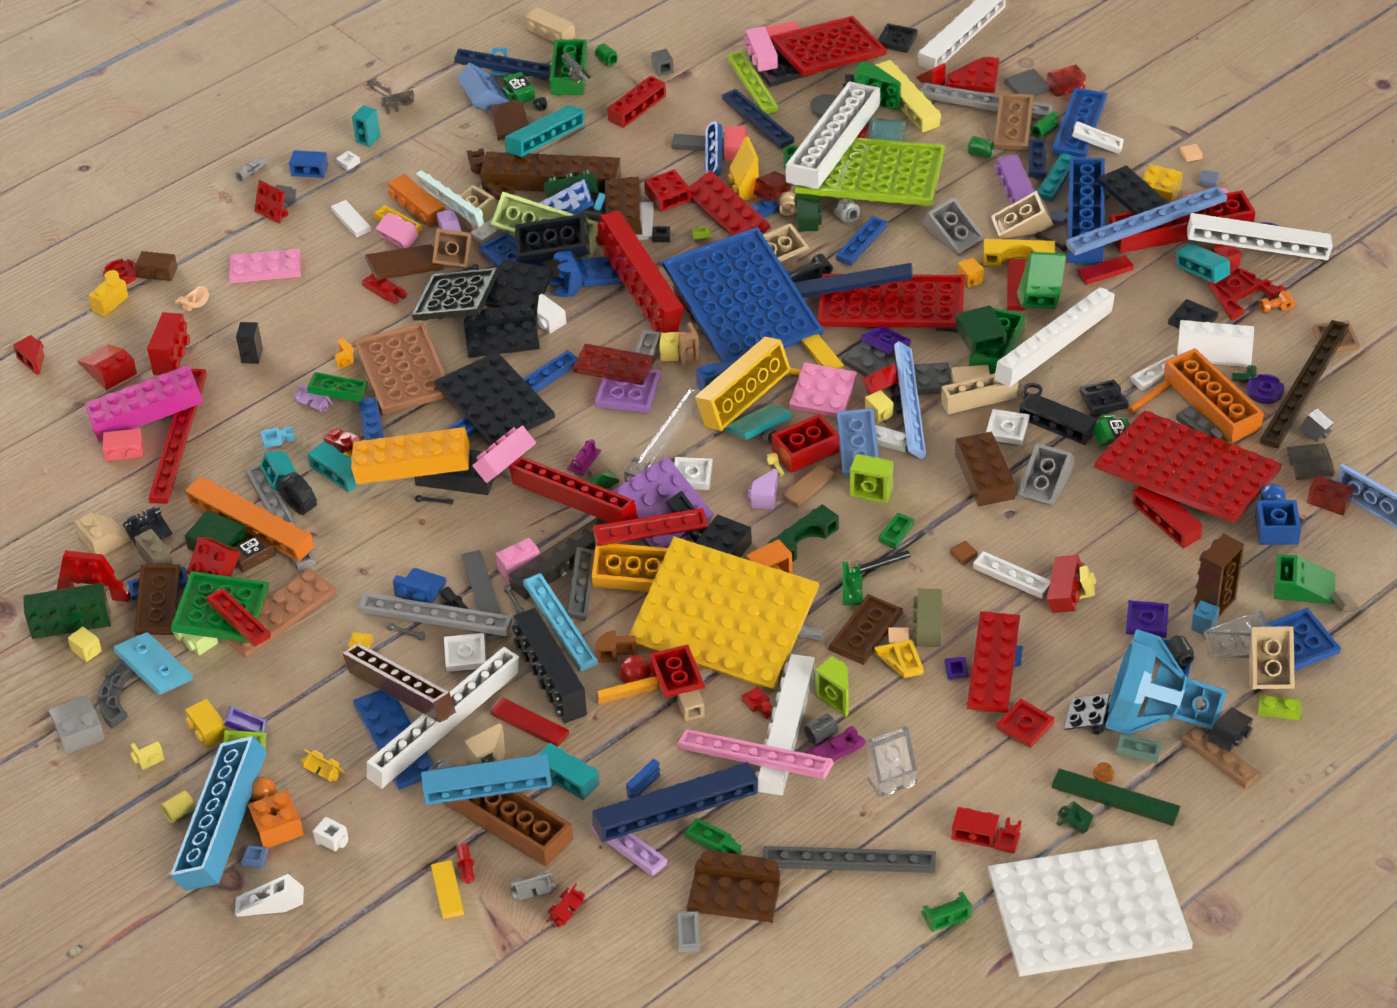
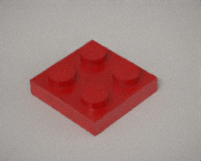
M1020 698L1000 719L996 729L1031 748L1054 724L1055 718Z

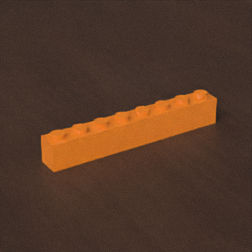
M200 476L185 490L190 504L205 512L207 510L245 525L246 534L252 537L260 533L265 535L266 539L274 545V549L298 562L315 547L312 535L307 530L299 529L295 524L288 523L280 516L269 513L267 509L256 506L252 501L243 499L237 493L229 492L225 487L216 485L210 479L207 480Z

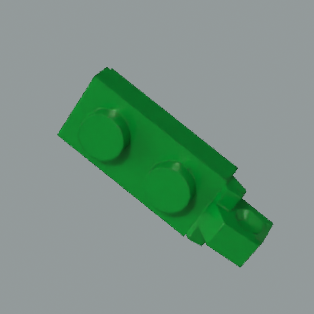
M698 818L684 832L686 838L714 852L742 854L741 845L735 843V839L731 837V834Z

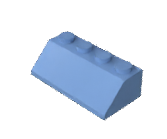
M1341 464L1335 493L1397 528V493L1352 467Z

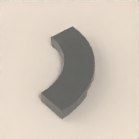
M122 659L105 675L106 678L103 684L100 685L98 693L101 714L111 728L128 717L127 712L120 704V694L125 683L135 675V672Z

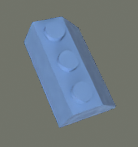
M468 63L457 77L461 83L460 86L465 89L466 95L472 100V105L478 109L482 108L487 111L490 110V105L510 102L496 79L490 73L471 63Z

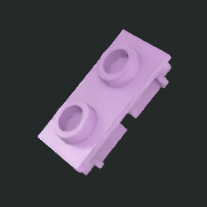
M297 384L300 391L294 395L296 402L306 406L311 402L310 407L320 412L326 411L328 404L333 405L328 396L307 393V385L303 387Z

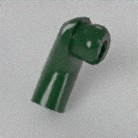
M1248 365L1247 371L1244 373L1232 372V381L1248 382L1250 378L1256 377L1257 367L1255 365Z

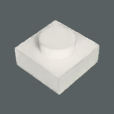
M347 151L336 158V163L348 171L360 163V158Z

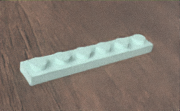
M422 170L416 173L419 185L424 190L477 227L484 225L483 213L479 208H475L469 201L462 199L459 194L452 192L449 187L443 186L440 181L433 179L430 174H426Z

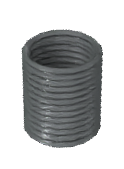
M825 714L805 725L804 731L808 740L812 744L817 745L837 734L838 726L831 715Z

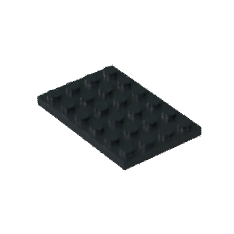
M497 351L434 380L436 388L489 446L494 443L498 445L496 441L504 435L507 437L506 433L513 427L517 430L523 425L528 431L555 418L554 411Z

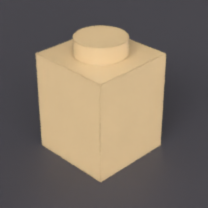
M699 690L677 695L678 705L685 722L705 717L704 702Z

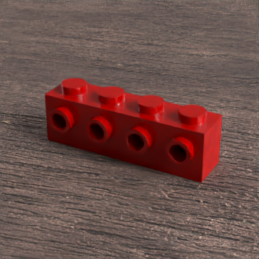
M650 75L607 107L608 121L621 128L626 127L666 96V83Z

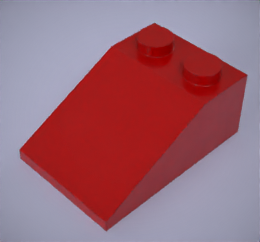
M110 344L78 360V363L106 391L137 374L134 358L125 349Z
M688 644L649 654L652 675L657 678L658 688L665 698L705 688Z

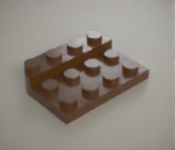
M703 852L695 864L687 912L698 911V913L773 923L780 891V871L777 862L762 857L723 852Z

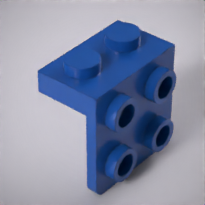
M413 568L406 578L396 575L392 580L396 597L426 603H433L447 583L445 577L418 568Z

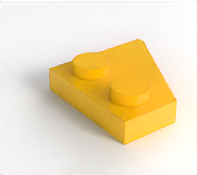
M912 639L875 647V655L903 678L924 673V668Z

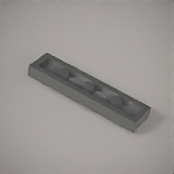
M577 547L567 607V614L570 618L583 621L587 618L595 550Z

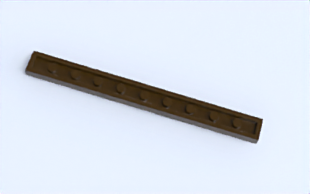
M1331 320L1261 436L1260 444L1274 448L1280 447L1346 336L1349 324Z

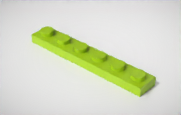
M738 51L727 54V60L757 107L766 114L778 112L777 103L744 52Z

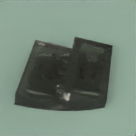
M1325 443L1287 447L1290 466H1293L1296 480L1334 476L1333 463Z

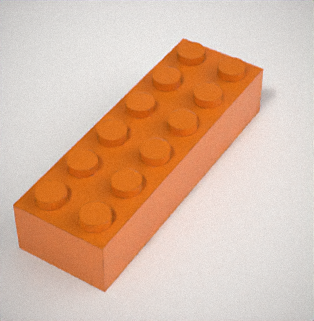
M1196 348L1165 361L1163 378L1168 380L1200 414L1215 424L1230 443L1262 429L1264 413Z

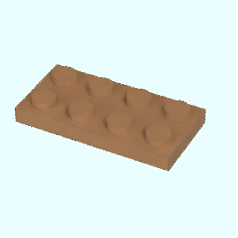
M1000 93L994 149L1028 150L1034 95Z

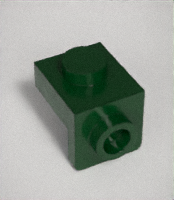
M1073 801L1067 806L1063 805L1057 813L1059 817L1056 824L1060 827L1066 822L1084 834L1088 831L1094 815Z

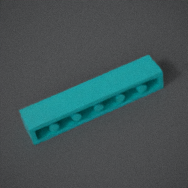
M567 105L505 136L506 152L522 157L585 125L584 109Z

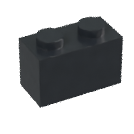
M240 322L236 339L241 363L259 364L263 346L258 322Z
M1231 707L1213 724L1208 741L1230 752L1235 746L1239 747L1244 738L1247 739L1253 730L1251 727L1253 718Z

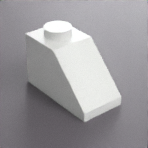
M540 294L537 323L541 329L551 334L566 324L565 310L545 295Z

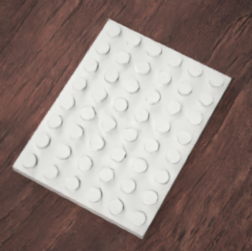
M1156 839L988 866V873L1019 976L1192 949L1193 943Z

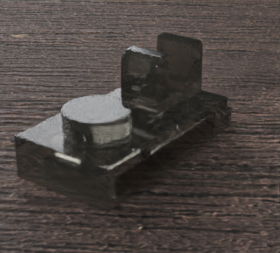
M567 52L562 56L566 60L564 64L571 70L568 75L576 83L583 78L587 80L591 77Z
M413 90L381 97L380 104L388 115L390 114V107H393L398 112L400 105L407 106L414 102L415 95Z

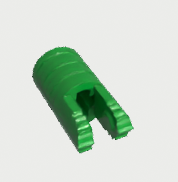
M1052 112L1031 126L1033 136L1041 138L1059 126V123L1054 121L1058 118V114Z

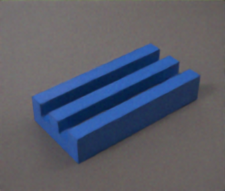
M653 758L626 783L627 798L631 799L639 796L661 776L659 772L660 767H658L660 762Z

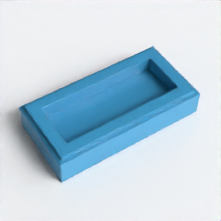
M598 193L592 209L597 211L601 209L605 194Z

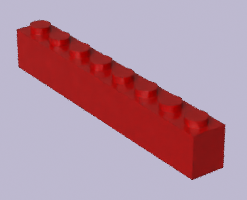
M520 456L509 465L514 485L609 523L638 519L635 500L523 456Z

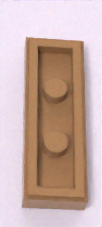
M821 464L817 465L783 494V500L798 508L834 477V472Z

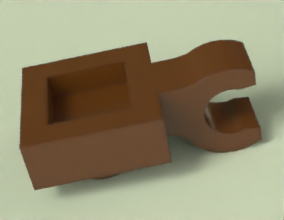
M487 181L484 184V187H487L485 192L497 200H500L502 192L515 194V188L501 182L498 185L491 181Z

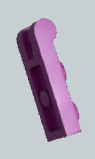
M850 726L843 733L807 750L806 754L830 758L834 762L862 748L866 741L861 735L857 734L858 731L853 726Z

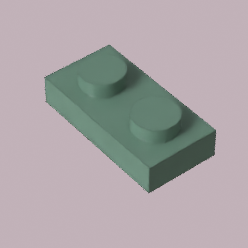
M1121 734L1116 755L1157 764L1162 743Z

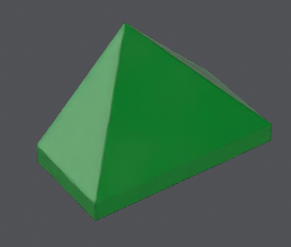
M609 469L586 480L605 489L619 483V479Z

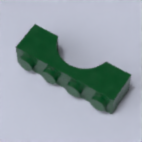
M822 504L805 517L799 519L791 527L786 528L781 534L772 538L768 543L779 539L792 553V562L797 559L798 542L808 537L826 539L839 529V516Z

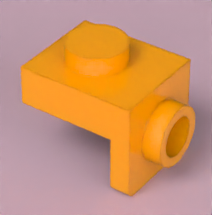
M344 338L337 340L339 353L335 354L336 367L342 369L355 364L352 345L348 344Z

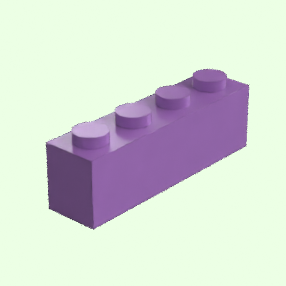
M1018 155L998 158L995 172L1000 177V184L1004 186L1005 195L1009 197L1010 205L1034 193Z

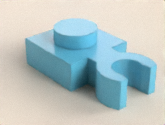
M292 426L285 427L283 430H279V427L260 431L265 449L283 445L282 441L295 440Z

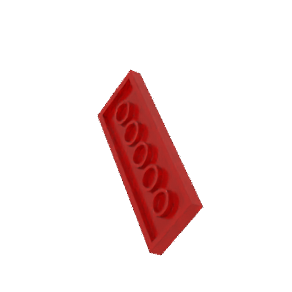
M711 170L689 186L691 200L730 236L756 227L763 234L771 228L770 224Z
M980 611L967 709L1000 713L1008 712L1020 615Z

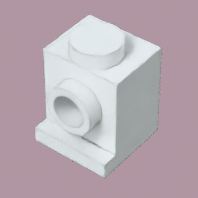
M325 817L313 830L315 844L318 846L321 844L335 852L339 847L344 848L348 842L346 827L328 817Z

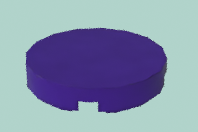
M1259 374L1257 377L1249 379L1246 390L1249 398L1261 404H1272L1279 401L1284 395V384H1281L1275 376Z

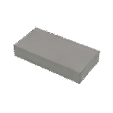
M698 911L676 913L679 953L701 952Z

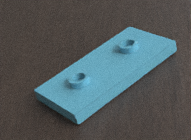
M148 632L114 646V652L158 695L193 681V675Z

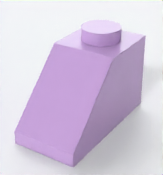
M453 209L437 213L439 229L461 232L458 218Z
M773 469L753 481L752 489H748V500H751V508L774 510L778 487V469Z

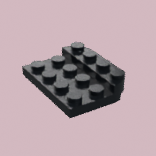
M529 304L482 309L479 315L466 316L464 319L468 358L488 356L496 351L499 354L540 349L535 313Z

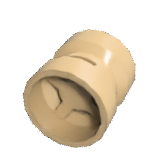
M792 192L782 193L779 197L780 213L784 216H792L797 210L796 196Z

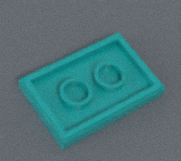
M771 403L730 423L726 429L727 432L748 440L791 419L792 414L791 411Z

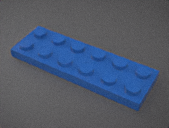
M1074 88L1054 142L1052 154L1060 155L1065 153L1086 158L1091 143L1072 136L1074 125L1076 122H1080L1096 129L1107 100V93Z
M382 690L353 700L354 706L378 752L411 725L399 700ZM427 751L393 779L399 790L422 781L421 772L428 771L433 765Z

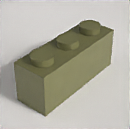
M918 588V596H914L913 608H917V611H913V623H917V626H913V638H917V646L941 647L942 589Z

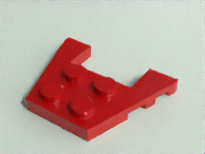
M1237 266L1231 268L1230 275L1217 283L1210 281L1208 283L1211 291L1231 321L1244 315V308L1236 303L1238 300L1257 290H1261L1271 299L1278 297L1281 291H1285L1284 286L1279 285L1277 287L1271 284L1272 281L1256 278V274Z
M65 550L56 590L75 587L74 583H103L104 586L109 587L112 600L129 602L131 598L129 591L126 592L123 589V582L114 576L115 571L103 554Z

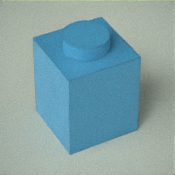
M1200 601L1193 613L1191 630L1210 637L1218 623L1220 607Z

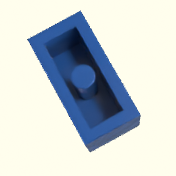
M293 150L289 161L291 176L324 178L328 168L326 152Z

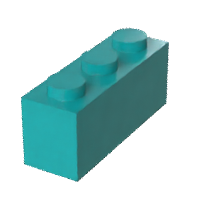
M1193 243L1176 251L1177 267L1213 283H1217L1230 275L1228 258Z
M322 442L307 453L311 468L347 492L359 485L356 484L351 469L352 459L338 451L334 446Z
M549 743L538 754H547L551 781L580 799L585 800L599 785L598 771L593 766H588L581 762L576 756L569 755L562 748Z

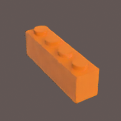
M406 174L388 182V194L392 199H395L402 207H405L429 228L438 224L437 213L445 211V205Z

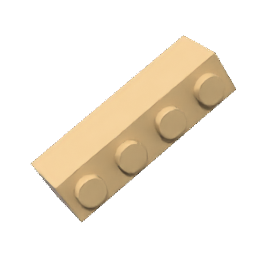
M995 374L945 385L942 386L941 403L947 415L1015 399L1018 398V382L1008 387L994 380Z

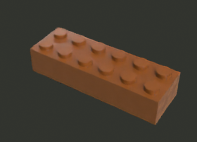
M520 792L449 802L451 809L545 867L573 840L572 824Z

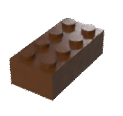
M639 177L605 180V214L620 211L635 235H643L642 192Z
M992 431L956 438L955 456L977 506L1013 500L1015 498V481Z
M1223 533L1219 539H1215L1212 542L1211 547L1207 551L1204 550L1199 558L1201 562L1200 568L1197 573L1199 578L1196 584L1197 594L1194 598L1195 609L1200 601L1220 607L1219 618L1237 599L1244 550L1243 543Z

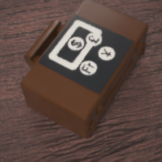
M260 533L252 538L248 537L237 543L236 547L233 548L240 552L236 566L242 573L276 555L274 545L266 539L265 535Z

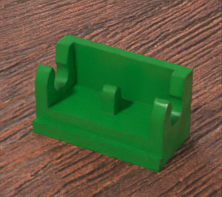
M842 562L843 605H860L863 601L860 565L856 563L855 569L851 570L849 569L848 562Z
M963 892L958 893L959 897L956 900L930 909L928 905L922 906L924 910L921 911V915L931 932L971 918L972 904Z

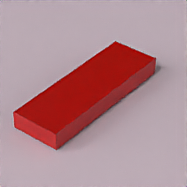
M1126 255L1078 269V275L1087 285L1134 270V265Z

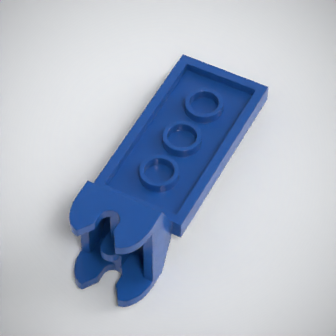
M571 251L554 254L553 260L563 261L557 266V269L560 270L559 277H555L550 281V285L563 287L554 290V294L557 296H575L582 285L587 287L623 283L606 257L575 259Z

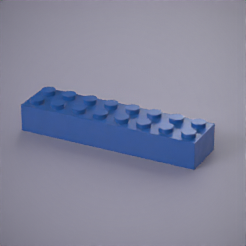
M1070 157L1068 239L1104 226L1105 189L1098 183V177L1105 174V158ZM1104 245L1078 255H1074L1067 247V263L1097 264L1103 262Z

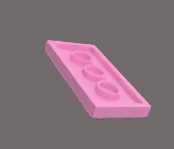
M300 249L230 255V283L301 277Z

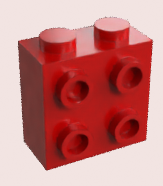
M675 169L644 180L645 194L660 212L691 201L690 187Z
M199 537L186 573L190 575L192 571L231 577L240 552L212 538Z

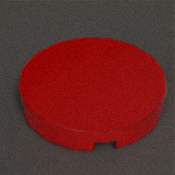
M123 259L111 261L105 266L103 271L104 279L106 272L114 270L118 272L119 278L124 280L126 285L130 284L138 277L135 267L136 263L129 259L127 261H123Z

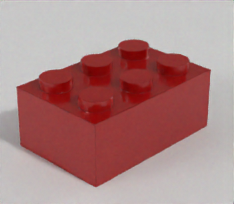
M162 312L147 347L153 375L160 376L180 368L181 358L185 356L186 346L190 343V335L187 334V322L184 320L183 314Z
M817 414L771 434L772 452L777 453L778 459L793 473L838 453L839 435L820 414Z

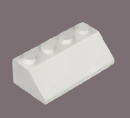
M1180 320L1177 356L1196 348L1212 364L1247 367L1251 365L1254 326Z

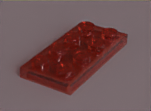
M585 343L573 370L574 373L644 385L653 366L654 356Z

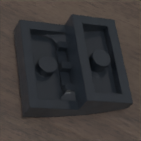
M1114 379L1079 387L1080 394L1093 416L1129 407L1128 400L1121 394L1120 385Z

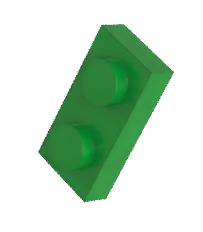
M897 512L879 535L878 542L896 549L914 526V519Z

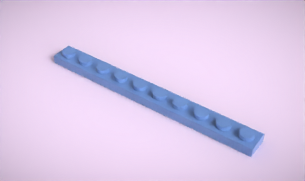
M1218 186L1067 239L1066 246L1074 255H1078L1227 201V195Z

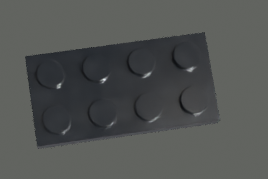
M1127 165L1098 177V183L1133 215L1169 203Z

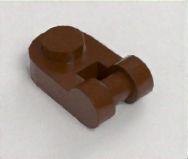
M480 148L478 151L468 150L467 157L471 171L475 174H481L485 158L484 148Z

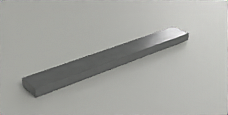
M764 846L763 858L775 860L778 868L935 873L936 851Z

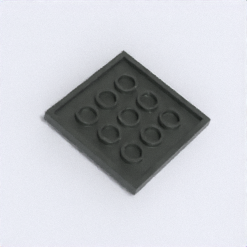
M497 268L432 274L412 313L413 320L426 321L428 319L479 315L498 277L499 272Z

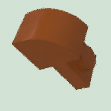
M616 630L601 635L596 642V658L598 662H617V656L637 655L636 635L616 636Z

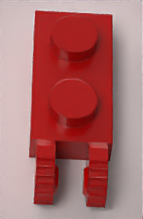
M373 273L362 280V285L393 304L399 303L398 297L403 299L407 297V293L402 287H398L387 279L376 280Z

